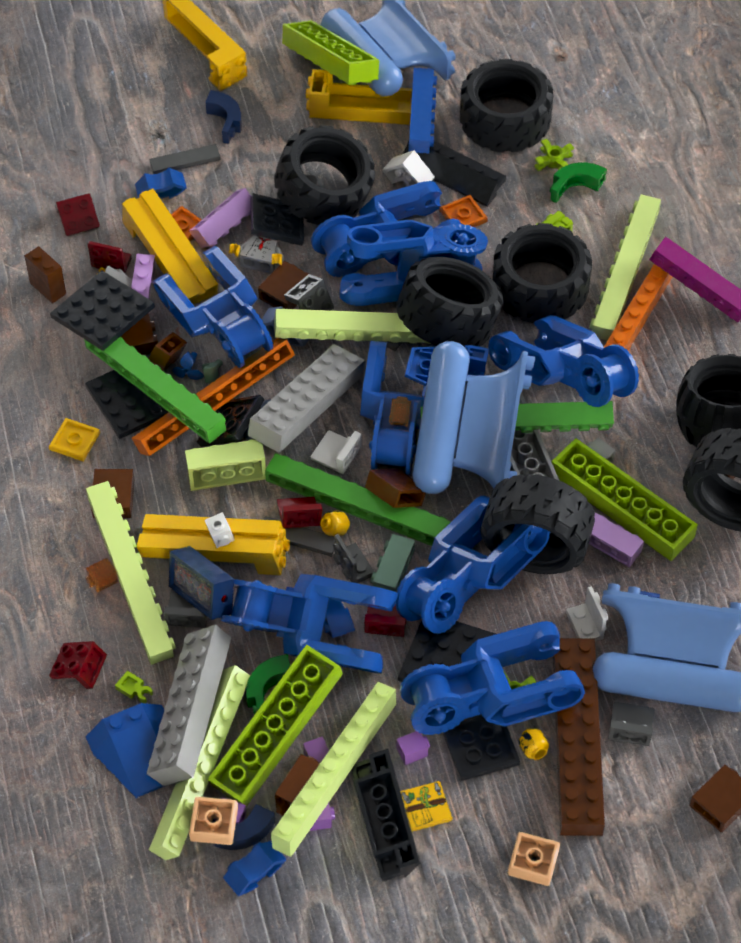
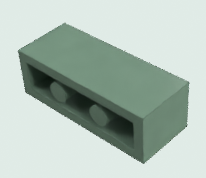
M392 534L390 541L387 540L385 543L384 556L379 557L377 563L378 570L372 574L370 583L374 587L394 592L398 591V587L414 554L415 540Z

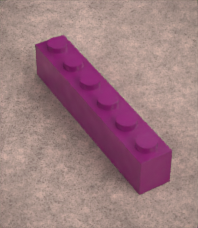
M665 236L649 260L697 293L701 298L707 300L715 308L721 310L736 322H739L741 319V289Z

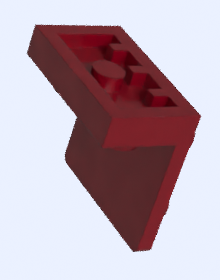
M90 193L56 202L55 208L60 215L66 236L100 227Z
M92 241L88 242L91 267L97 269L103 267L106 270L107 266H110L113 269H121L126 273L132 260V254L123 252V249Z
M315 497L277 499V507L283 528L321 526L323 508L321 503L316 504Z
M396 604L392 611L368 607L364 619V633L404 637L407 620L398 614Z
M94 641L64 643L49 677L52 679L75 678L86 689H93L107 654Z

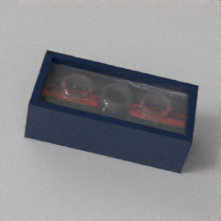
M191 546L170 551L168 587L211 620L221 618L222 615H232L234 578Z

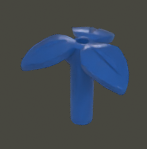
M188 351L185 353L180 361L183 368L174 367L172 369V372L180 378H184L185 374L192 380H199L204 377L199 370H192L197 358L196 352L190 353Z

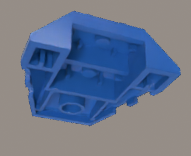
M465 345L470 357L468 375L484 376L489 348ZM412 347L405 372L406 378L427 386L431 355L435 347Z
M140 703L103 718L85 736L93 755L106 766L109 772H112L118 778L119 782L135 798L164 787L146 774L154 743L159 732V725L164 714L162 705Z

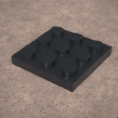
M254 193L251 196V234L300 246L303 245L304 218H298L289 211V207L283 205L279 199Z
M261 395L231 399L216 410L226 420V431L210 444L201 437L196 442L200 447L240 441L244 436V432L249 427L250 418L261 409L265 399Z
M481 714L466 718L453 729L443 732L460 781L520 765V759L507 726L487 722Z

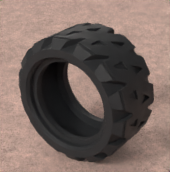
M499 59L498 61L491 60L482 63L478 69L474 68L468 73L466 80L463 81L461 86L460 124H462L463 131L468 138H473L474 143L483 148H490L491 151L517 152L524 150L526 147L531 148L539 143L541 138H544L550 129L554 98L551 82L539 68H534L530 63L521 60ZM495 98H513L524 102L529 108L519 113L505 114L492 111L483 104Z
M320 125L319 128L310 126L301 129L299 134L295 133L287 141L275 170L274 184L275 188H279L278 197L283 205L289 207V211L298 218L306 219L308 223L320 225L325 220L337 215H349L353 218L363 207L374 183L376 174L374 171L375 164L371 154H368L366 146L359 139L353 138L351 133L343 129H334L333 126ZM307 162L329 164L343 174L348 187L339 190L319 187L305 176L301 165Z
M548 223L528 224L518 227L514 233L512 231L502 238L501 244L497 245L493 263L492 280L500 288V293L503 296V309L513 317H521L522 321L530 323L550 315L564 320L574 315L577 309H581L586 302L589 293L592 271L591 253L587 249L585 242L578 235L574 236L571 230L562 226L555 227ZM546 262L561 268L568 277L555 284L538 285L521 278L516 273V270L528 263Z
M429 257L416 261L410 267L396 303V310L403 324L413 334L430 344L437 346L445 341H454L464 347L465 345L480 347L486 343L491 335L503 304V296L497 284L477 267L453 258Z
M718 429L715 432L708 433L698 443L684 473L685 475L682 480L683 490L686 492V498L690 504L705 518L724 528L741 532V483L725 475L741 479V429Z
M516 475L503 479L492 490L480 529L481 537L486 547L492 552L512 533L515 524L533 525L548 530L550 535L546 546L522 570L536 574L564 573L571 571L573 567H578L584 561L595 523V513L592 505L587 502V498L562 481L541 475Z

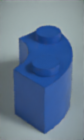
M171 168L158 174L145 173L135 183L138 198L142 192L154 189L160 199L165 197L171 199L187 188L183 173Z
M329 599L323 629L332 638L353 632L355 627L348 607L345 608L342 601Z
M272 841L259 842L248 855L232 862L227 867L228 871L223 879L239 897L257 888V882L266 875L270 878L287 859L281 852L272 848Z

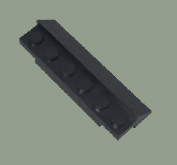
M409 141L403 154L409 152ZM434 141L433 146H430L429 153H417L434 175V181L464 196L471 195L476 202L486 207L493 201L497 190L506 181V175Z
M387 748L368 755L369 759L356 763L352 768L353 781L373 856L376 859L383 882L404 875L406 878L421 864L390 752Z

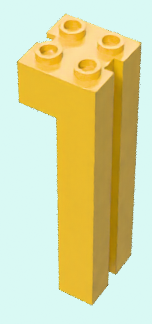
M162 0L164 18L209 60L210 69L213 71L208 79L217 89L222 91L247 77V66L245 65L246 52L191 0Z
M312 69V75L308 76V86L310 88H306V99H309L306 103V110L309 111V118L410 125L412 88H400L392 96L383 97L376 94L369 85L333 83V75L326 70Z
M154 189L142 192L137 199L135 197L129 198L122 203L123 224L131 236L134 238L136 234L138 235L150 255H155V262L163 274L168 273L173 278L178 288L193 305L218 294L217 281Z
M145 514L142 524L143 531L140 533L137 542V549L141 557L169 559L170 551L191 546L210 561L254 563L258 574L281 575L282 568L286 566L285 555L286 551L290 549V541L286 538V530L283 529L281 521L226 518L235 541L230 542L226 546L216 548L204 521L210 517Z

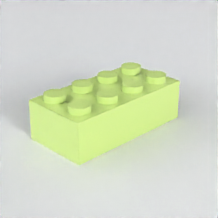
M255 439L185 450L191 491L266 479L263 444Z

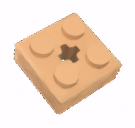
M195 797L189 830L190 841L232 845L238 811L237 801Z
M519 832L510 860L508 875L549 886L560 843ZM532 857H537L536 861H532L531 859Z

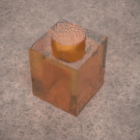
M397 396V399L392 398L389 424L409 427L412 403L408 401L407 397Z
M108 558L86 568L87 576L85 579L89 587H94L97 593L118 583L117 573Z

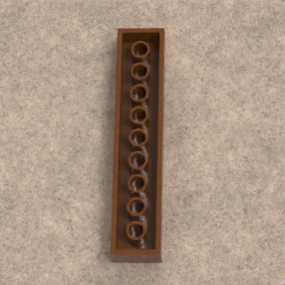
M560 638V651L553 656V674L563 670L574 671L585 690L584 697L576 705L555 712L560 836H603L605 827L597 680L593 674V665L596 660L595 638Z

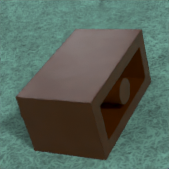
M172 332L154 347L149 361L154 365L157 364L164 371L180 358L188 342Z

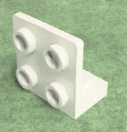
M330 430L327 431L312 453L311 460L344 474L362 447V434L354 431L351 437L346 438Z
M591 586L587 588L585 603L566 609V614L577 638H595V641L604 638L608 614L606 609H602L600 605L599 594L594 592Z

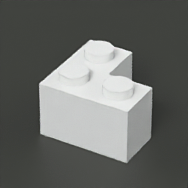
M414 150L393 157L382 170L392 184L403 180L407 186L424 181H432L434 178L430 169Z

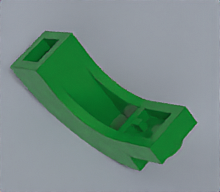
M587 162L572 163L562 167L553 176V184L549 191L551 193L550 201L557 203L564 192L573 186H585L598 192L606 181L607 168Z
M288 654L275 656L264 661L251 674L247 683L246 696L248 708H253L254 715L264 703L267 691L277 685L289 669Z

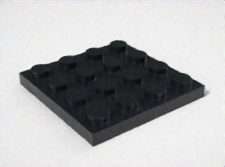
M101 270L50 312L52 319L104 351L154 309L155 305L150 299Z
M149 353V354H147V355H145V356L149 359L151 353ZM115 370L85 383L88 392L119 439L153 424L169 413Z
M421 620L398 675V681L403 682L408 674L423 666L443 664L450 667L460 664L461 655L476 640L496 635V633L456 621L455 625L449 630L438 634L427 630Z

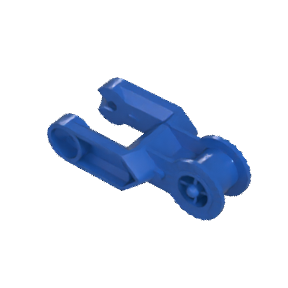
M424 181L376 195L359 210L360 216L353 218L349 215H337L321 223L312 234L311 245L316 252L327 255L324 260V267L329 275L333 277H344L347 274L355 273L366 263L382 258L398 266L400 251L380 253L377 257L371 259L355 257L351 247L347 245L349 230L361 225L394 222L416 214L420 216L432 214L441 207L440 195L442 192L435 182ZM448 219L433 228V233L438 232L449 224L462 223L458 219Z
M414 220L353 227L348 232L347 245L351 247L355 257L371 259L377 257L380 253L400 251L397 271L372 275L351 273L345 275L341 280L340 299L353 306L396 302L410 267L416 261L429 257H447L461 260L482 271V264L476 257L486 250L488 244L487 236L475 227L456 223L444 226L438 232L433 233L432 226Z
M213 246L202 252L201 255L208 263L207 268L217 283H220L225 289L223 292L195 307L168 273L156 278L152 283L164 306L191 338L207 333L213 334L221 343L222 348L228 354V357L231 358V361L237 368H241L245 365L243 356L261 346L266 351H271L274 349V345L263 320L252 307L258 298L246 277L217 246Z
M550 315L534 322L538 329V335L534 340L536 346L520 340L517 334L512 331L496 334L489 340V355L493 363L500 369L508 370L519 360L522 351H527L528 356L535 357L532 371L525 370V375L532 376L531 383L543 386L561 382L575 388L583 401L593 407L606 405L611 400L612 395L618 397L629 396L638 387V367L628 350L616 344L604 348L595 332L557 316Z
M371 341L360 416L373 420L374 425L373 440L369 443L372 453L370 468L371 470H377L378 464L406 467V474L411 476L413 458L417 449L415 444L416 429H420V407L424 405L426 386L423 385L422 395L382 391L387 362V342Z
M486 495L479 496L435 537L428 558L430 564L427 567H417L405 575L397 591L396 609L398 614L408 621L422 619L424 627L433 633L440 634L446 632L459 619L464 603L479 589L502 590L546 546L550 531L533 525L515 524L512 533L488 556L479 553L472 548L482 540L480 529L490 499Z
M300 574L294 588L286 587V590L267 586L259 580L251 582L234 579V587L237 588L232 615H222V622L241 626L247 632L253 629L272 633L277 632L276 637L283 638L284 654L298 657L307 644L339 666L372 673H382L383 656L381 654L320 641L329 599L352 605L357 604L374 609L392 611L397 601V592L308 574Z
M543 621L478 639L461 655L460 664L450 667L443 664L427 665L408 674L401 683L400 694L406 703L416 707L410 718L414 730L424 735L440 734L453 729L464 719L480 714L487 722L506 727L576 705L584 697L585 690L574 671H559L550 675L546 680L511 689L502 668L530 659L537 661L545 660L560 651V634L557 626L552 622Z

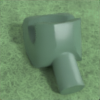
M217 359L215 362L202 364L206 383H212L219 378L218 368L223 365L222 360Z

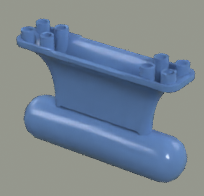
M382 0L380 11L375 16L359 23L347 11L340 8L331 9L323 16L321 26L379 59L378 80H372V82L367 83L376 94L386 97L392 96L399 91L403 82L400 69L420 66L434 69L444 80L450 79L451 75L455 74V68L451 64V61L456 58L455 53L452 50L447 51L446 43L444 41L439 42L405 7V0Z
M445 341L434 348L431 355L412 474L416 487L428 494L443 492L450 484L453 467L462 468L479 475L493 489L503 479L517 475L516 471H510V458L520 394L522 389L529 390L532 376L525 375V370L532 371L535 361L534 356H528L527 351H522L519 360L508 370L493 375L475 376L468 375L470 357L463 345L454 341Z
M608 584V589L603 591L601 602L604 605L615 608L622 616L627 631L628 649L627 654L608 652L600 655L595 660L593 674L597 680V687L600 690L608 693L722 711L741 712V672L726 670L731 648L736 639L741 635V603L731 602L730 608H719L648 597V595L640 594V588L633 586L628 587V592L620 591V585Z

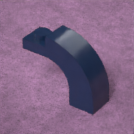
M210 90L205 101L206 114L220 116L226 120L222 129V141L229 144L231 138L235 137L236 132L241 133L242 130L240 107L231 96L219 91Z
M256 804L250 815L243 822L235 824L233 844H214V846L225 850H241L257 844L267 836L275 824V812Z

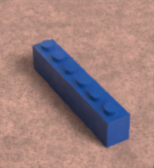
M414 68L409 152L414 150L416 153H429L430 146H433L434 136H430L434 134L435 125L431 124V122H435V112L432 110H435L436 100L433 99L436 98V88H433V86H437V76H434V69Z

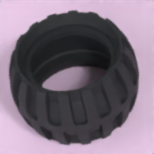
M736 354L711 355L709 358L698 360L684 375L677 393L676 415L680 430L690 445L692 444L697 447L704 436L718 429H741V356H736Z

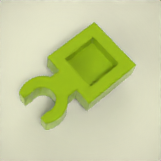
M126 671L115 684L116 690L130 699L135 695L138 696L141 703L147 702L146 697L142 696L143 694L153 695L152 688L143 686L144 680L129 671Z

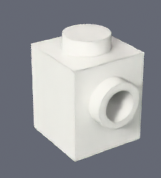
M223 512L204 520L216 548L226 546L230 542L235 541Z

